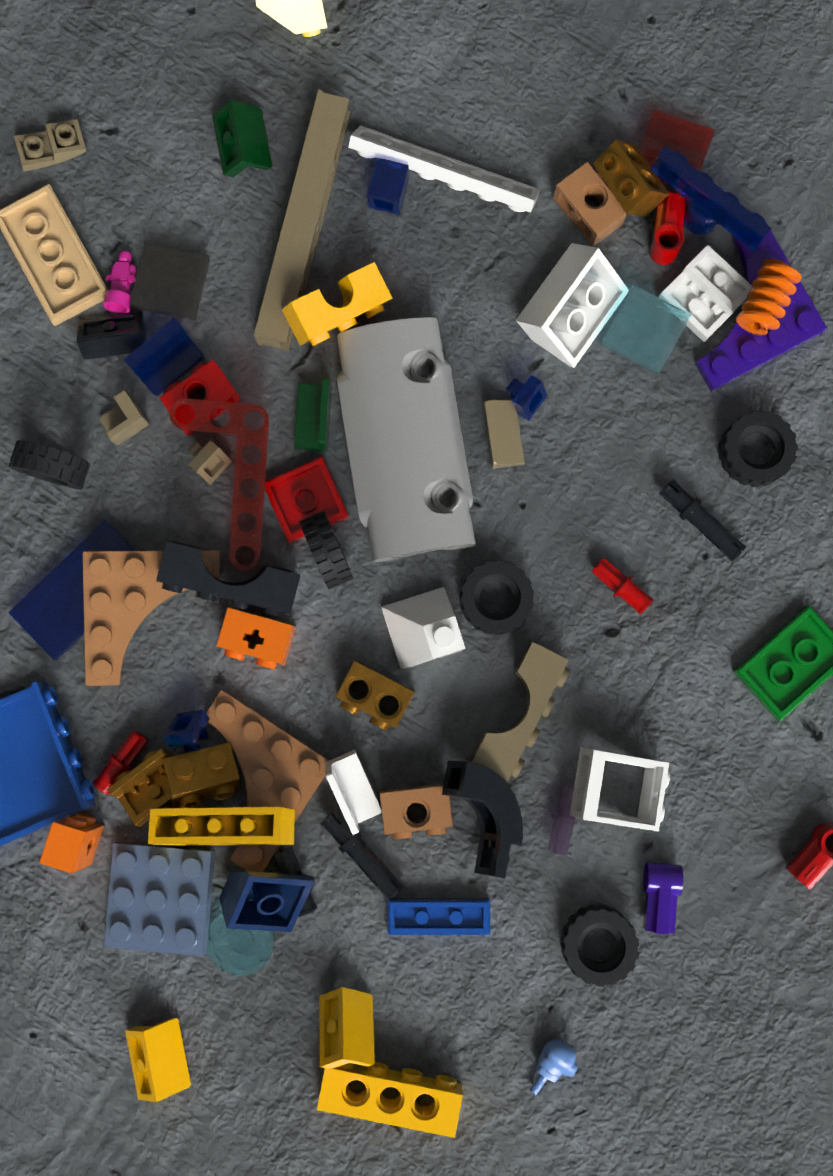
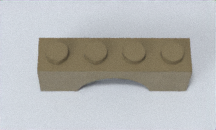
M535 642L529 643L515 671V674L522 681L527 694L525 712L519 722L508 730L484 732L470 760L471 763L493 770L506 782L509 781L511 776L517 778L525 762L524 759L520 758L525 747L532 748L539 735L540 730L536 728V725L541 715L547 717L554 705L555 699L551 698V695L556 685L562 687L569 675L570 669L566 668L568 659Z

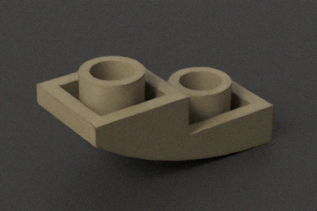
M78 119L45 124L46 131L14 136L23 172L55 165L85 153L86 147Z

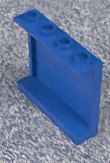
M33 682L31 687L0 700V846L44 828L54 821L66 818L67 815H74L76 812H81L96 805L93 799L96 797L94 786L89 779L84 777L81 766H83L82 756L76 747H72L68 737L71 734L70 726L64 716L60 717L56 704L59 703L58 696L51 685L48 686L47 682Z

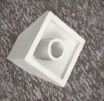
M444 587L381 607L401 670L465 649L455 614Z

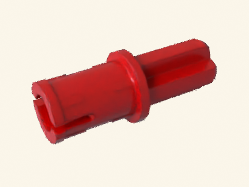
M606 558L601 559L594 566L592 573L614 591L613 596L622 598L639 615L653 602L654 599L648 596L631 581L633 578L631 575L628 577L624 575Z
M135 730L132 731L117 752L109 755L110 761L96 780L92 782L93 785L101 792L110 795L107 789L115 783L116 777L121 773L133 770L131 765L148 744V739L142 733Z

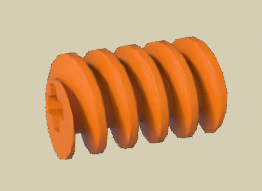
M763 260V265L758 271V277L752 283L753 289L748 292L747 300L742 305V312L736 318L739 326L755 335H766L768 329L777 330L780 327V322L776 318H783L786 312L782 307L790 305L791 298L787 295H793L797 289L794 284L801 281V274L780 260Z

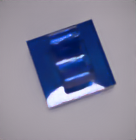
M532 375L525 384L513 378L506 388L511 393L510 398L513 399L512 403L518 415L528 421L548 396L542 381Z
M203 709L178 713L164 734L163 739L170 747L182 745L186 752L201 750L196 741L208 738L205 726L210 718Z

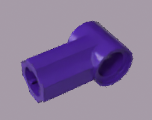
M656 862L645 863L643 889L646 893L643 928L646 931L659 934L675 933L677 897L682 893L684 879L681 865Z

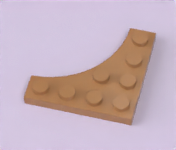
M201 550L204 565L211 574L220 579V550ZM163 551L83 552L86 686L120 685L124 657L136 629L159 604L178 594L162 589L163 583L156 581Z
M221 690L203 718L212 724L228 743L230 742L238 758L246 783L247 807H284L294 809L296 822L325 778L324 763L330 760L225 690ZM238 845L230 860L246 871L263 872L280 845Z

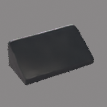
M142 311L78 320L77 344L83 358L94 359L146 351L147 339Z

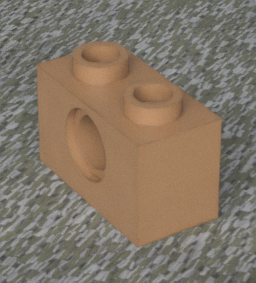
M588 162L556 185L553 199L592 247L623 225L627 215L608 188L598 170L593 169ZM593 199L597 201L600 206L591 207L585 202V200Z
M444 783L381 791L380 800L384 835L392 834V839H406L413 837V831L426 830V835L445 834L446 827H453L450 798L449 796L442 795ZM421 803L425 806L427 813L422 820L414 821L408 817L407 808L411 804Z

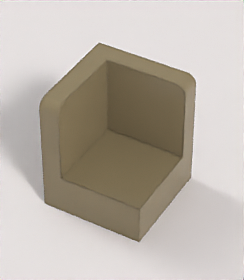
M125 390L113 397L118 405L99 418L107 431V437L116 446L150 425L133 398Z

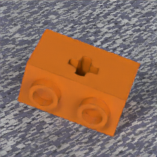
M227 608L216 647L225 649L224 656L243 661L244 656L249 655L257 658L256 665L275 670L277 663L286 665L296 627ZM257 631H259V637L264 639L263 645L256 644L255 648L252 649L253 643L248 641L249 635L256 636Z
M76 812L75 816L67 815L66 818L52 822L39 863L72 874L92 865L105 825L96 823L95 816L82 812Z

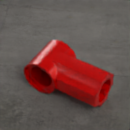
M668 192L669 195L656 207L653 239L649 254L651 259L660 265L673 263L684 241L683 224L686 198H683L680 193ZM660 242H669L672 248L664 247Z
M823 823L818 825L813 830L810 841L785 867L789 873L809 890L833 865V848L827 849L825 845L826 838L833 834V824Z

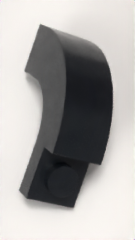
M448 761L442 795L459 798L469 803L475 810L480 822V841L474 873L505 879L510 861L511 844L522 846L523 840L522 816L517 799L506 781L493 770L471 762Z

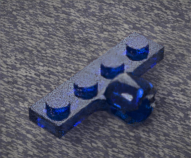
M665 146L658 154L651 171L685 197L683 225L688 231L704 235L711 233L716 225L719 224L753 251L758 247L771 230V227L766 224L762 216L746 209L740 204L734 194L723 191L714 184L713 179L707 173L698 171L690 165L685 156L680 152L672 151L669 147Z

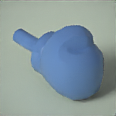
M549 1040L544 1046L538 1063L535 1066L536 1071L540 1075L530 1088V1091L537 1095L547 1079L557 1082L561 1075L573 1077L578 1068V1065L575 1063V1049L562 1040Z

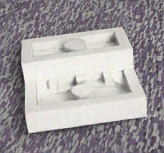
M707 245L659 295L658 299L705 342L747 299V294L753 287Z

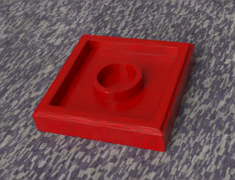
M322 456L262 483L289 544L305 537L299 522L303 519L325 511L330 524L333 525L349 517Z

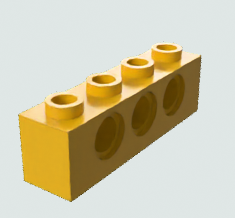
M284 807L150 809L148 844L163 846L294 845L295 810Z
M375 1062L371 1066L347 1063L332 1069H324L317 1105L318 1111L455 1138L463 1097L462 1084L456 1083V1079L446 1075H437L436 1079L422 1076V1072L410 1068H404L402 1072L390 1070L388 1065L380 1062ZM353 1080H359L365 1084L366 1089L356 1093L349 1089L348 1083ZM387 1087H394L400 1092V1095L395 1099H387L382 1095V1091ZM421 1094H428L434 1098V1101L429 1106H421L416 1102V1098Z

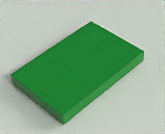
M807 605L738 665L733 672L777 721H782L833 675V631L810 605Z

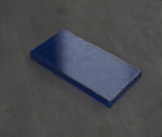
M106 520L8 612L53 660H58L84 635L83 552L136 551Z

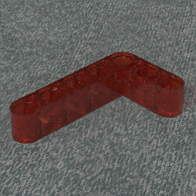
M179 399L170 407L169 417L173 425L180 430L237 435L229 556L231 563L237 569L243 571L251 570L258 564L260 558L269 416L265 409L254 404ZM183 406H190L195 411L194 420L189 424H180L176 416L177 411ZM216 409L226 410L230 416L228 424L224 427L212 425L210 417L213 411ZM258 412L262 415L264 423L260 429L250 430L245 426L244 419L248 413ZM248 445H255L261 451V459L256 464H248L242 458V451ZM247 478H252L259 484V492L252 498H247L240 492V484ZM243 512H250L257 518V525L250 531L242 530L237 522L238 516ZM244 545L251 547L255 553L254 559L246 564L240 563L235 556L237 548Z

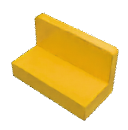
M340 987L320 995V1067L332 1069L347 1063L363 1066L374 1065L373 996L369 993Z
M177 1018L168 1019L154 1026H134L125 1030L138 1100L158 1102L190 1087L191 1081L179 1020Z

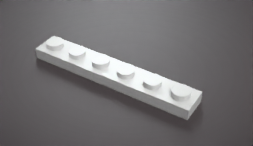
M361 125L350 137L348 148L356 150L362 157L371 159L376 157L387 161V164L393 168L410 169L417 172L421 178L427 180L438 179L446 182L450 188L459 191L466 189L477 193V196L485 201L496 200L505 203L511 210L516 212L527 211L531 213L540 192L538 188Z

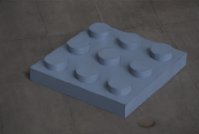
M128 842L113 843L104 947L205 956L208 946L215 850Z

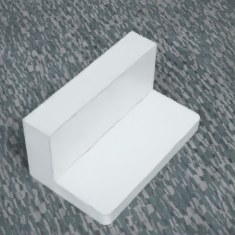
M352 750L325 762L324 767L329 785L351 833L354 835L359 833L358 823L381 814L382 809L356 750Z

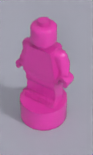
M127 250L119 253V262H115L110 274L106 276V281L111 283V288L105 293L103 306L108 311L118 314H125L130 311L132 300L130 296L131 284L138 282L136 266L131 264L132 254Z

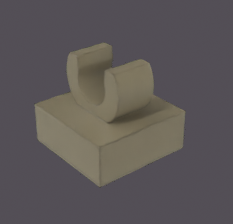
M211 440L205 447H202L196 441L187 450L194 457L188 465L210 485L232 462Z

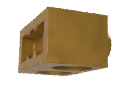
M615 140L593 163L626 214L646 217L669 195L635 144Z
M354 661L336 698L342 700L341 708L355 715H358L361 710L372 716L369 721L370 723L387 731L389 726L397 728L415 692ZM357 680L365 681L369 688L368 695L362 700L353 698L350 693L352 683ZM391 695L398 700L399 708L393 715H385L380 710V701L385 696Z

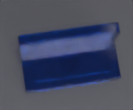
M173 318L128 355L124 361L152 394L159 396L170 384L177 381L202 360L204 354L187 335L180 323Z

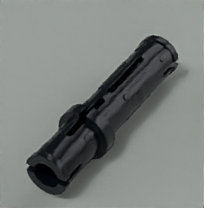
M674 478L659 492V495L680 513L679 517L683 521L687 519L731 562L742 553L741 551L746 549L745 544L741 543L701 505L702 501L698 497L694 499Z
M337 809L333 810L321 821L320 825L340 845L338 849L342 854L346 852L387 900L394 897L399 892L398 889H402L404 885L400 883L362 840L361 837L363 835L359 831V833L352 835L347 822Z

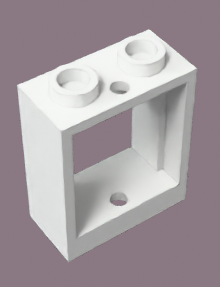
M580 747L570 815L582 820L659 831L660 823L665 814L663 805L665 789L670 781L669 763ZM605 761L645 767L637 817L597 811Z

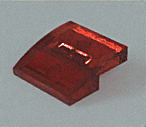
M654 109L639 150L662 183L692 193L715 130Z

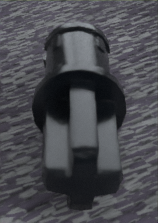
M291 846L282 848L274 853V858L281 874L308 876L303 874ZM311 892L298 917L309 914L317 909Z

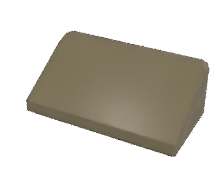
M485 400L483 402V411L492 469L524 465L515 400Z

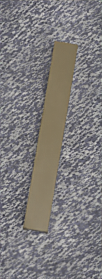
M322 90L317 92L254 332V338L259 346L265 345L290 351L294 333L282 309L305 294L351 116V111H347L350 102L349 98L323 93Z

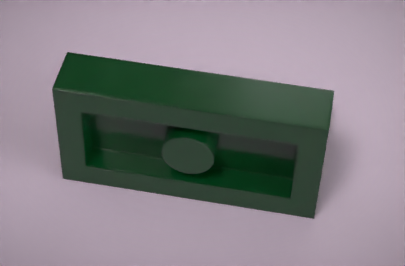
M230 100L212 115L223 175L235 177L248 166L268 170L272 167L263 114L259 107Z
M322 378V384L298 383L295 450L328 452L332 386L329 378Z

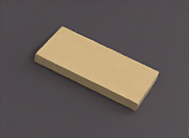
M50 184L0 209V229L54 326L63 323L105 299V293L108 291V288Z

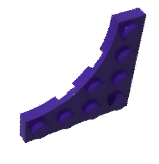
M764 218L735 232L732 239L738 249L746 281L751 285L756 277H758V271L763 265V260L776 259L790 265ZM801 282L794 284L797 290L793 295H787L791 298V303L787 307H782L786 312L783 318H776L780 322V327L777 330L768 329L766 335H755L744 330L736 321L725 340L712 352L695 363L710 392L827 330L825 323Z

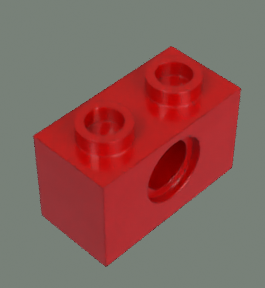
M214 360L196 366L191 371V376L182 382L176 381L170 384L164 390V395L159 397L188 437L241 400ZM196 391H206V396L202 401H191L192 395Z

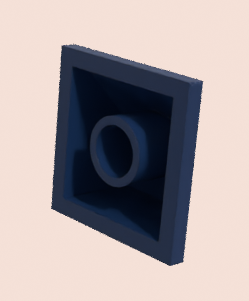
M252 871L230 873L219 898L226 928L292 932L315 882L313 876Z

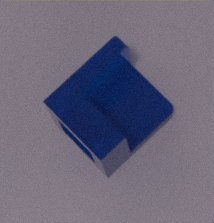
M382 158L376 160L368 190L369 208L400 215L409 182V165Z

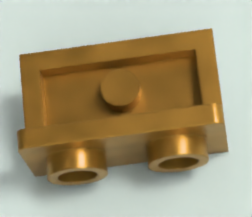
M230 742L163 759L173 808H193L198 806L201 801L215 798V800H225L240 791V778Z
M163 748L148 753L142 759L140 765L133 770L121 773L116 777L115 783L107 789L111 796L119 799L135 826L141 827L149 821L150 809H164L172 803L163 759L175 755Z

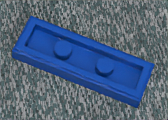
M391 898L388 900V935H490V899Z

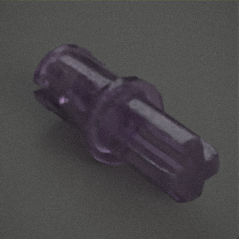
M561 785L556 815L552 814L551 817L554 819L548 845V851L559 855H566L568 853L574 824L578 825V821L575 820L576 817L570 815L574 789Z

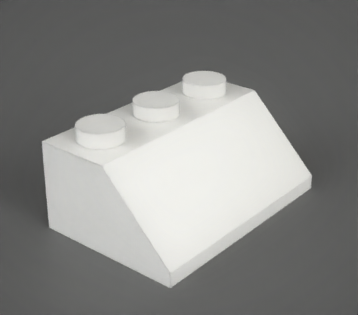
M571 243L518 316L516 322L532 341L574 368L629 290L599 248Z

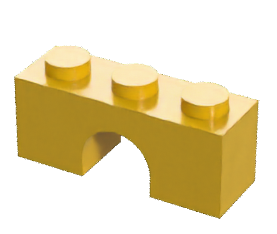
M375 262L346 275L337 282L343 295L341 308L329 305L325 301L320 289H317L290 302L282 309L300 346L309 341L312 346H315L330 338L329 331L338 327L339 331L343 332L358 324L357 317L365 314L367 319L385 311L383 304L391 300L392 296Z

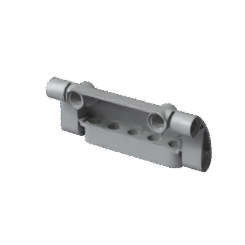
M433 317L398 319L369 324L339 333L337 335L342 371L337 376V385L358 514L361 523L368 528L373 562L389 561L438 549L456 550L476 545L472 518L469 513L473 504V494L458 414L452 369L447 360L444 359V353L442 352L443 347L438 319ZM434 364V371L429 376V369ZM455 491L456 501L451 505L450 496Z

